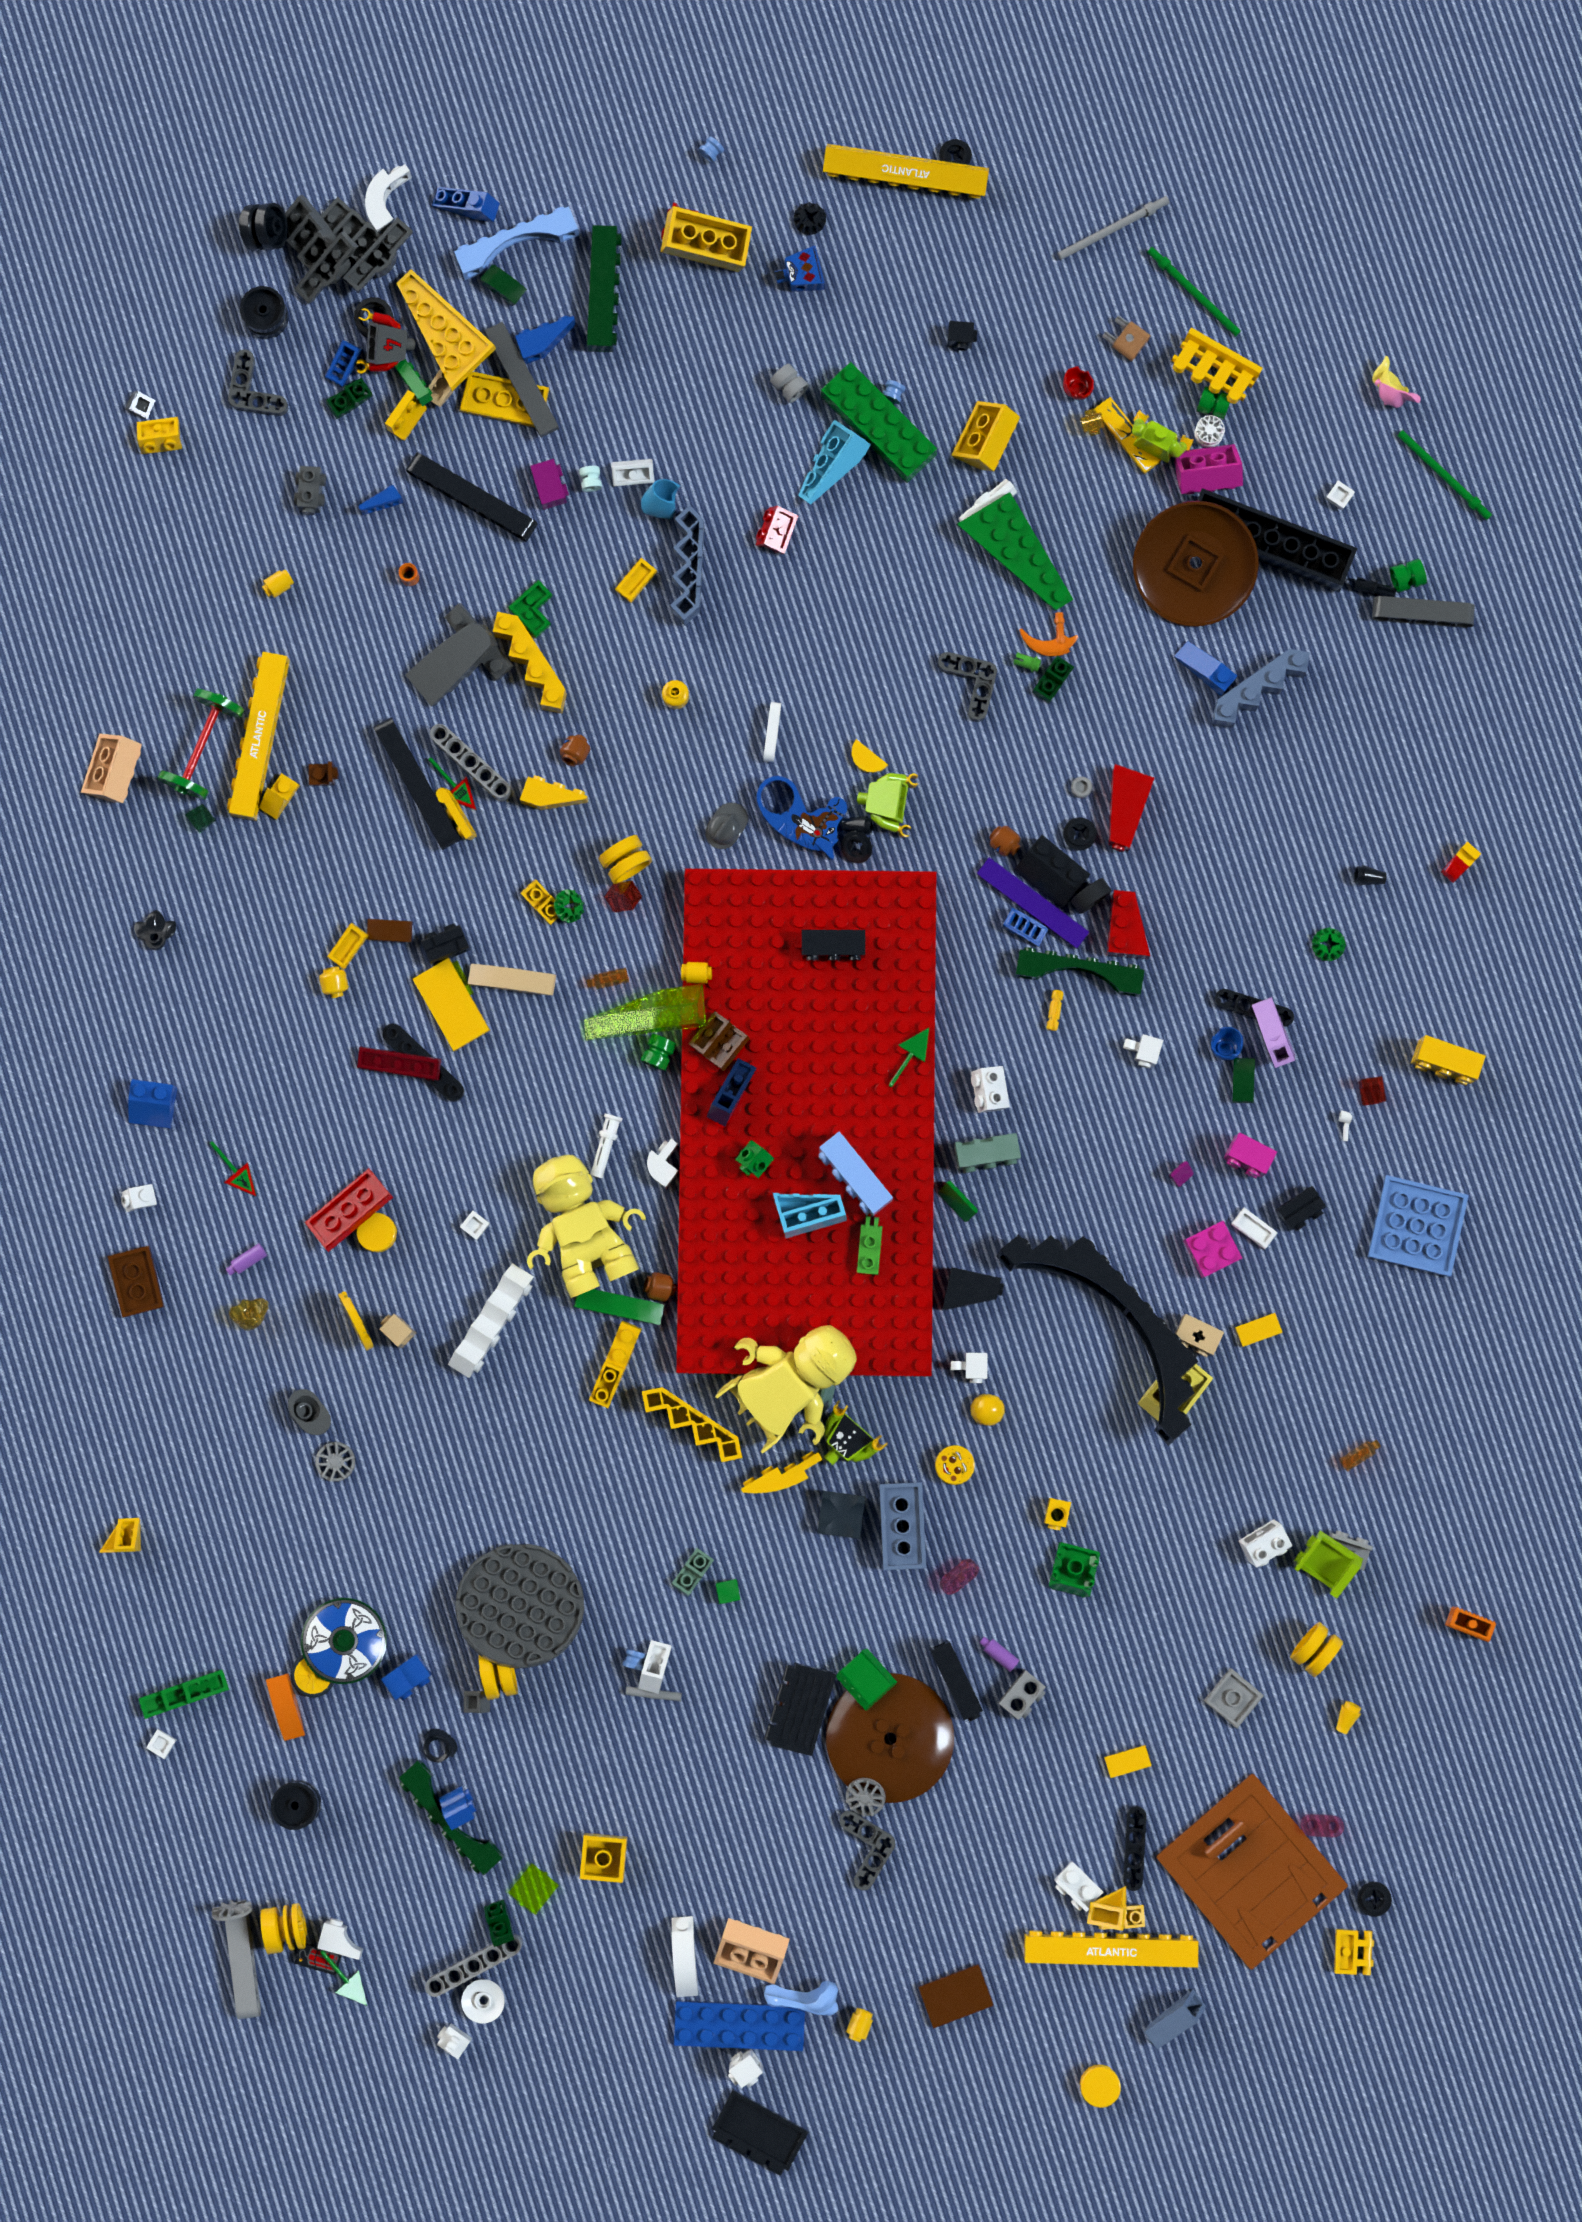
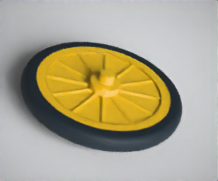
M303 1655L294 1662L290 1675L291 1682L296 1691L301 1695L316 1698L325 1695L333 1687L334 1683L320 1678L309 1668Z

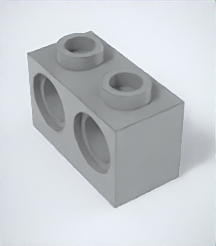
M1024 1669L998 1703L1018 1720L1021 1717L1025 1719L1032 1711V1708H1030L1035 1700L1039 1702L1045 1695L1044 1689L1046 1686ZM1028 1682H1034L1036 1685V1690L1031 1694L1026 1693L1024 1690L1025 1684ZM1019 1698L1022 1700L1021 1709L1013 1710L1011 1708L1013 1699Z

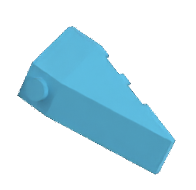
M835 419L820 442L823 445L819 455L815 454L813 470L807 473L798 495L809 504L816 501L856 466L871 446L870 443Z

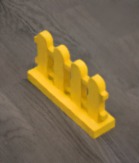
M1192 327L1180 346L1183 350L1179 356L1174 354L1171 360L1174 362L1173 370L1175 372L1183 373L1185 369L1192 373L1191 380L1194 383H1201L1203 379L1210 383L1208 387L1210 392L1215 394L1221 390L1227 392V401L1232 404H1236L1239 400L1244 401L1246 397L1244 391L1247 386L1250 388L1254 386L1263 369ZM1193 356L1201 359L1197 366L1190 363ZM1211 366L1218 369L1215 376L1208 374ZM1229 376L1236 379L1232 387L1226 384Z

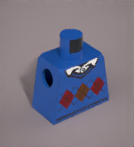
M816 246L786 257V269L775 271L777 284L789 281L792 292L824 290V279Z

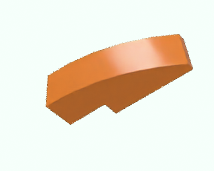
M289 1673L266 1679L273 1709L284 1741L305 1736Z

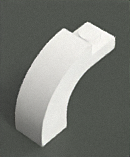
M406 164L395 167L389 175L382 169L375 175L368 186L365 198L366 212L371 225L380 235L394 222L393 217L386 209V201L389 194L412 178Z
M693 1916L672 1918V1951L676 1996H698Z

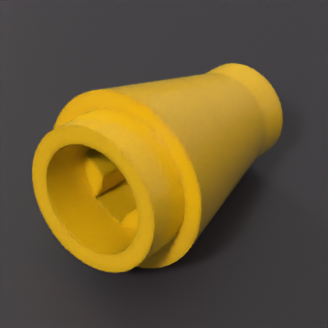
M1345 1701L1344 1705H1341L1335 1729L1343 1734H1348L1350 1728L1361 1715V1707L1353 1702Z

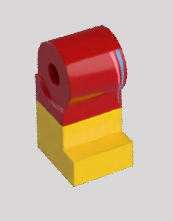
M1467 841L1443 868L1441 873L1454 883L1481 853Z

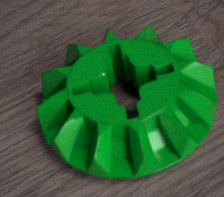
M563 890L557 894L554 900L556 915L567 923L581 919L580 916L585 912L583 910L585 903L582 902L581 895L577 894L575 890ZM569 902L575 905L573 908H564Z
M1330 927L1318 931L1312 940V949L1315 955L1324 961L1338 959L1344 953L1346 947L1344 936L1339 930ZM1330 936L1331 942L1338 945L1332 946L1328 953L1327 946L1320 943L1326 942Z

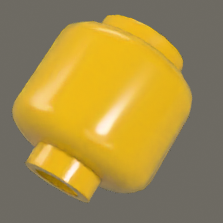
M672 680L665 684L662 690V698L665 705L672 709H680L688 703L689 690L682 681Z
M339 966L323 969V973L319 976L322 992L325 995H330L331 998L343 996V992L349 988L346 972L343 969H339Z

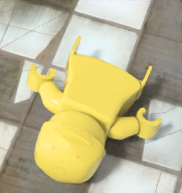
M563 1155L543 1163L533 1174V1186L538 1202L543 1204L547 1211L552 1213L561 1212V1215L553 1218L552 1222L541 1229L537 1243L539 1248L529 1254L527 1264L531 1270L534 1267L533 1258L539 1254L544 1256L545 1264L550 1266L551 1259L548 1252L553 1250L558 1241L561 1249L562 1278L570 1298H573L600 1286L592 1269L604 1265L609 1281L639 1269L631 1248L609 1226L607 1220L614 1222L621 1220L626 1229L631 1231L632 1226L628 1223V1217L635 1213L641 1217V1220H646V1216L639 1209L624 1211V1207L611 1200L592 1201L585 1204L584 1201L592 1195L593 1188L591 1183L593 1179L579 1158L574 1155Z
M831 1325L821 1326L808 1332L805 1337H802L799 1340V1344L795 1347L794 1353H785L777 1346H759L758 1348L757 1343L753 1339H740L734 1348L737 1350L745 1348L750 1353V1356H746L743 1360V1365H748L754 1359H757V1362L767 1366L757 1368L743 1376L732 1379L721 1387L715 1397L719 1398L729 1390L735 1395L740 1404V1410L737 1413L740 1415L747 1409L753 1417L746 1424L749 1426L755 1422L762 1428L767 1438V1442L761 1450L762 1454L781 1439L794 1416L803 1408L806 1421L802 1424L799 1433L803 1434L806 1429H812L816 1433L812 1441L814 1445H817L825 1432L824 1425L820 1421L824 1403L818 1392L820 1389H827L844 1381L853 1370L857 1360L855 1350L848 1338Z

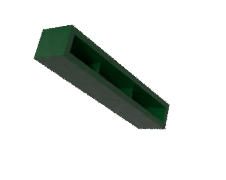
M592 225L587 331L588 352H613V346H617V333H614V326H618V313H615V306L619 305V293H615L616 286L620 285V273H616V269L621 264V253H617V247L621 246L622 234L618 233L617 226Z

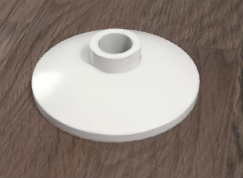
M479 1979L466 1987L462 1995L461 2004L465 2015L470 2020L477 2023H489L498 2018L503 2011L505 1998L503 1991L495 1982ZM485 1996L488 1999V2002L486 2004H482L480 2002V1997Z

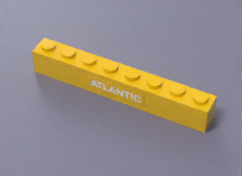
M827 144L823 172H827V175L832 177H839V174L847 175V178L851 180H859V177L868 178L867 181L871 183H879L881 180L888 181V185L900 186L901 183L908 184V188L920 189L921 186L928 187V191L940 192L941 189L947 190L948 194L951 195L967 193L971 198H981L986 193L989 168Z
M262 652V657H258L256 668L259 671L258 676L253 679L252 689H254V695L249 699L248 709H250L249 717L245 718L244 722L245 738L242 737L240 741L241 757H238L236 760L235 769L238 770L237 776L232 780L231 790H233L232 798L228 799L227 810H229V814L232 817L257 821L290 663L289 658L284 655Z
M1030 1930L1029 1934H1024L1025 1963L1198 1968L1199 1941L1189 1934H1181L1180 1938H1172L1171 1934H1159V1937H1150V1934L1137 1933V1937H1128V1933H1116L1115 1936H1107L1106 1932H1094V1936H1087L1085 1932L1074 1931L1072 1935H1064L1063 1931H1051V1934H1042V1931Z

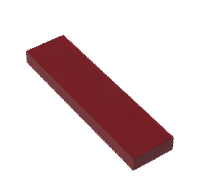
M363 1046L359 1047L357 1068L439 1080L440 1058Z

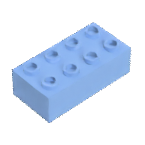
M840 1131L819 1147V1158L826 1166L828 1164L834 1169L832 1174L839 1182L842 1180L847 1185L845 1190L853 1199L855 1197L858 1198L861 1202L859 1207L866 1215L870 1213L873 1217L892 1202V1195Z

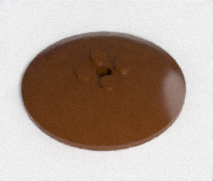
M1206 501L1182 502L1158 513L1141 532L1133 555L1134 579L1144 601L1161 617L1185 626L1210 625L1232 615L1250 596L1258 574L1257 546L1246 524L1229 509ZM1199 557L1202 560L1201 566L1198 568L1192 567L1190 565L1191 558Z
M890 1673L897 1681V1684L867 1711L860 1706L849 1691L846 1690L841 1695L829 1716L826 1729V1746L830 1762L846 1786H849L852 1781L858 1778H870L878 1782L884 1789L885 1803H898L924 1794L943 1776L953 1753L954 1729L944 1702L934 1690L916 1678L898 1673ZM889 1732L894 1733L897 1737L896 1742L892 1745H888L884 1741V1736ZM861 1782L860 1784L865 1788L866 1782ZM869 1783L868 1788L872 1790L875 1786ZM854 1785L852 1788H854L855 1790H857V1791L859 1792V1790H858V1789L856 1788V1786ZM876 1789L874 1793L880 1794V1791Z

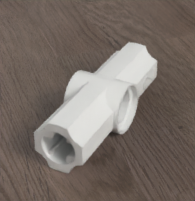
M1007 479L1003 480L993 490L980 496L974 503V506L961 515L958 520L961 522L1009 492L1014 497L1017 494L1014 485Z

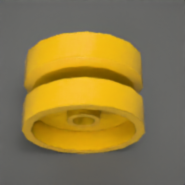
M632 835L619 841L603 852L598 858L604 869L611 868L608 876L613 884L621 883L633 877L652 862L647 851H639L642 847V842L637 835Z
M1321 1622L1316 1623L1304 1635L1290 1655V1658L1298 1665L1307 1661L1305 1671L1313 1677L1319 1675L1326 1668L1343 1645V1641L1335 1634L1327 1637L1328 1628Z
M478 1655L480 1678L487 1700L499 1698L500 1684L506 1696L518 1694L515 1668L494 1664Z

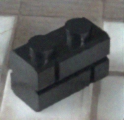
M455 923L444 927V931L441 933H428L424 936L425 939L421 940L432 966L447 958H453L471 950L460 925L456 926Z
M1311 1186L1275 1209V1211L1289 1231L1293 1228L1295 1231H1298L1306 1225L1304 1221L1312 1217L1315 1220L1324 1214L1322 1209L1326 1205L1321 1197H1319L1315 1188Z

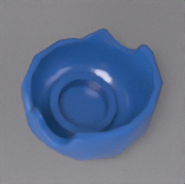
M1222 1027L1212 1037L1211 1051L1215 1057L1221 1060H1233L1238 1057L1243 1049V1036L1239 1030L1233 1027Z

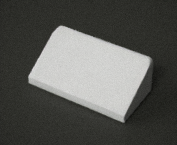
M652 459L611 463L613 486L654 483Z

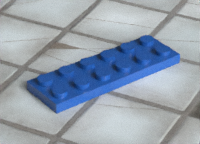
M676 2000L674 2046L803 2051L805 2011L791 2007H771L768 2004Z

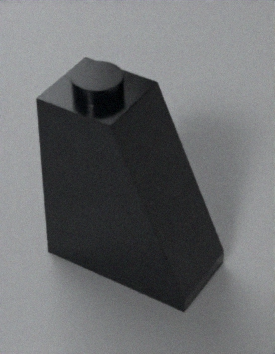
M951 1267L942 1310H951L996 1300L998 1295L1002 1296L1004 1284L1000 1283L1001 1278Z

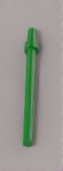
M1153 246L1147 251L1158 263L1157 266L1161 270H1166L1235 337L1240 334L1241 330L1171 264L1172 262L1166 256L1163 257Z
M1404 430L1397 435L1468 503V506L1473 511L1476 510L1485 520H1488L1493 515L1481 504L1482 501L1477 496H1472Z

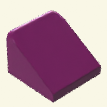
M1184 1161L1169 1174V1178L1180 1187L1194 1173L1189 1163Z

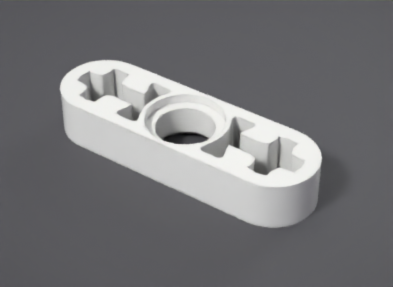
M771 702L763 758V761L774 762L781 703Z

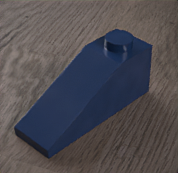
M739 1058L737 1059L712 1102L707 1118L723 1126L727 1125L754 1075L756 1067Z

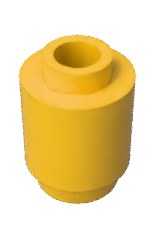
M285 569L283 571L279 570L263 580L264 585L262 589L268 597L272 595L273 598H276L290 589L294 581Z
M687 962V964H682V981L707 984L708 980L712 979V967H708V963Z
M857 2008L856 2012H853L846 2030L849 2034L848 2038L857 2042H861V2039L866 2040L873 2019H871L873 2013Z

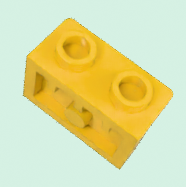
M407 390L385 422L387 430L405 441L427 410V407L425 405L421 406L415 394Z
M178 417L137 422V441L141 454L182 449Z

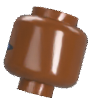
M582 735L568 736L560 749L562 761L573 767L582 765L591 750L590 745Z
M998 826L989 837L991 840L990 846L1001 856H1008L1009 854L1013 856L1021 847L1019 845V834L1009 826Z
M653 1272L650 1276L646 1277L643 1291L646 1292L648 1298L665 1302L670 1296H674L676 1284H673V1278L670 1275Z

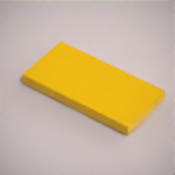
M472 372L467 377L460 412L535 427L510 379ZM537 385L545 402H547L549 387Z
M450 958L413 978L415 985L453 1051H457L491 1031Z

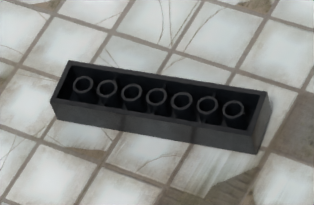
M1201 489L1197 501L1221 505L1236 514L1246 524L1257 546L1258 561L1340 592L1358 548L1206 489Z

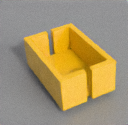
M1425 1035L1418 1040L1410 1064L1416 1065L1415 1069L1423 1072L1431 1070L1440 1078L1447 1079V1077L1455 1079L1456 1083L1467 1086V1084L1478 1080L1486 1056Z

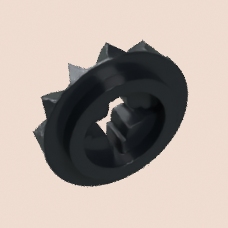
M952 139L942 145L939 158L940 161L951 162L952 155L950 153L955 154L959 151V158L961 159L956 158L952 163L969 165L972 152L966 142Z
M808 202L801 204L795 210L793 217L794 225L801 233L806 235L820 232L826 223L824 209L818 203ZM806 212L810 216L815 215L813 217L814 224L810 220L804 221L806 219Z
M1073 818L1064 827L1063 839L1067 846L1074 850L1084 851L1091 847L1096 840V828L1086 818ZM1086 828L1083 834L1084 839L1078 838L1073 840L1076 835L1075 830L1081 831Z
M854 830L848 832L842 838L841 850L849 861L863 863L873 854L872 848L874 845H871L870 837L864 835V832ZM855 843H862L860 849L852 850Z
M1372 1881L1364 1884L1358 1890L1357 1902L1362 1912L1366 1915L1377 1917L1389 1910L1392 1897L1389 1889L1384 1884ZM1373 1890L1376 1896L1383 1898L1376 1901L1375 1908L1371 1901L1365 1900L1368 1897H1372Z

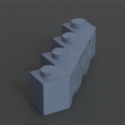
M690 505L675 518V525L685 537L673 547L675 556L684 565L671 576L672 583L683 593L670 605L671 612L684 626L700 613L704 546V520Z
M1288 649L1220 697L1214 707L1212 725L1233 728L1236 721L1237 708L1256 711L1259 707L1261 692L1280 695L1283 690L1285 675L1304 678L1307 673L1310 652Z

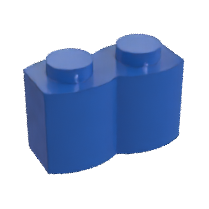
M416 1654L381 1680L395 1700L401 1698L403 1701L413 1694L411 1689L417 1685L419 1688H422L429 1683L428 1677L432 1673L419 1654Z
M463 1786L439 1797L443 1816L451 1830L474 1819V1812L477 1811L470 1790H465Z

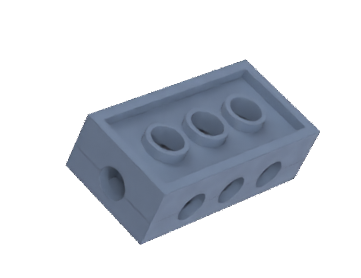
M922 1482L879 1484L883 1570L926 1568ZM900 1498L905 1499L908 1504L904 1511L897 1510L895 1506L896 1501ZM900 1520L908 1522L909 1527L907 1531L899 1532L896 1526ZM903 1541L907 1542L910 1546L909 1551L905 1554H901L898 1551V1544Z

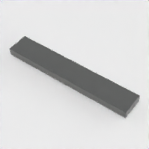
M500 322L484 330L487 338L495 345L496 349L494 351L540 438L558 430L559 426L504 323Z

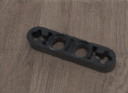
M1221 989L1214 996V1002L1217 1007L1256 1020L1252 1004L1263 1001L1228 989ZM1225 993L1230 1000H1233L1234 996H1236L1234 1008L1230 1007L1232 1002L1226 1001L1222 1004L1218 996H1222ZM1242 999L1247 1000L1250 1004L1249 1009L1246 1011H1242L1238 1007V1002ZM1275 1004L1279 1015L1286 1012L1287 1017L1290 1018L1283 1023L1284 1027H1288L1294 1020L1293 1012L1289 1008Z
M1137 1805L1130 1807L1126 1814L1123 1884L1130 1891H1137L1141 1888L1144 1873L1147 1816L1145 1810ZM1135 1810L1142 1814V1818H1138V1825H1142V1829L1137 1827L1129 1828L1130 1824L1134 1825V1818L1130 1815L1135 1813ZM1138 1831L1141 1834V1840L1138 1843L1130 1842L1129 1836L1131 1832ZM1137 1853L1140 1856V1862L1137 1865H1131L1128 1862L1130 1854ZM1128 1867L1131 1869L1140 1868V1872L1135 1871V1878L1139 1882L1135 1883L1134 1887H1131V1884L1127 1882V1879H1131L1132 1872L1127 1871Z

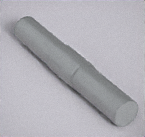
M626 1687V1695L681 1702L682 1693L660 1690L659 1694L636 1687Z

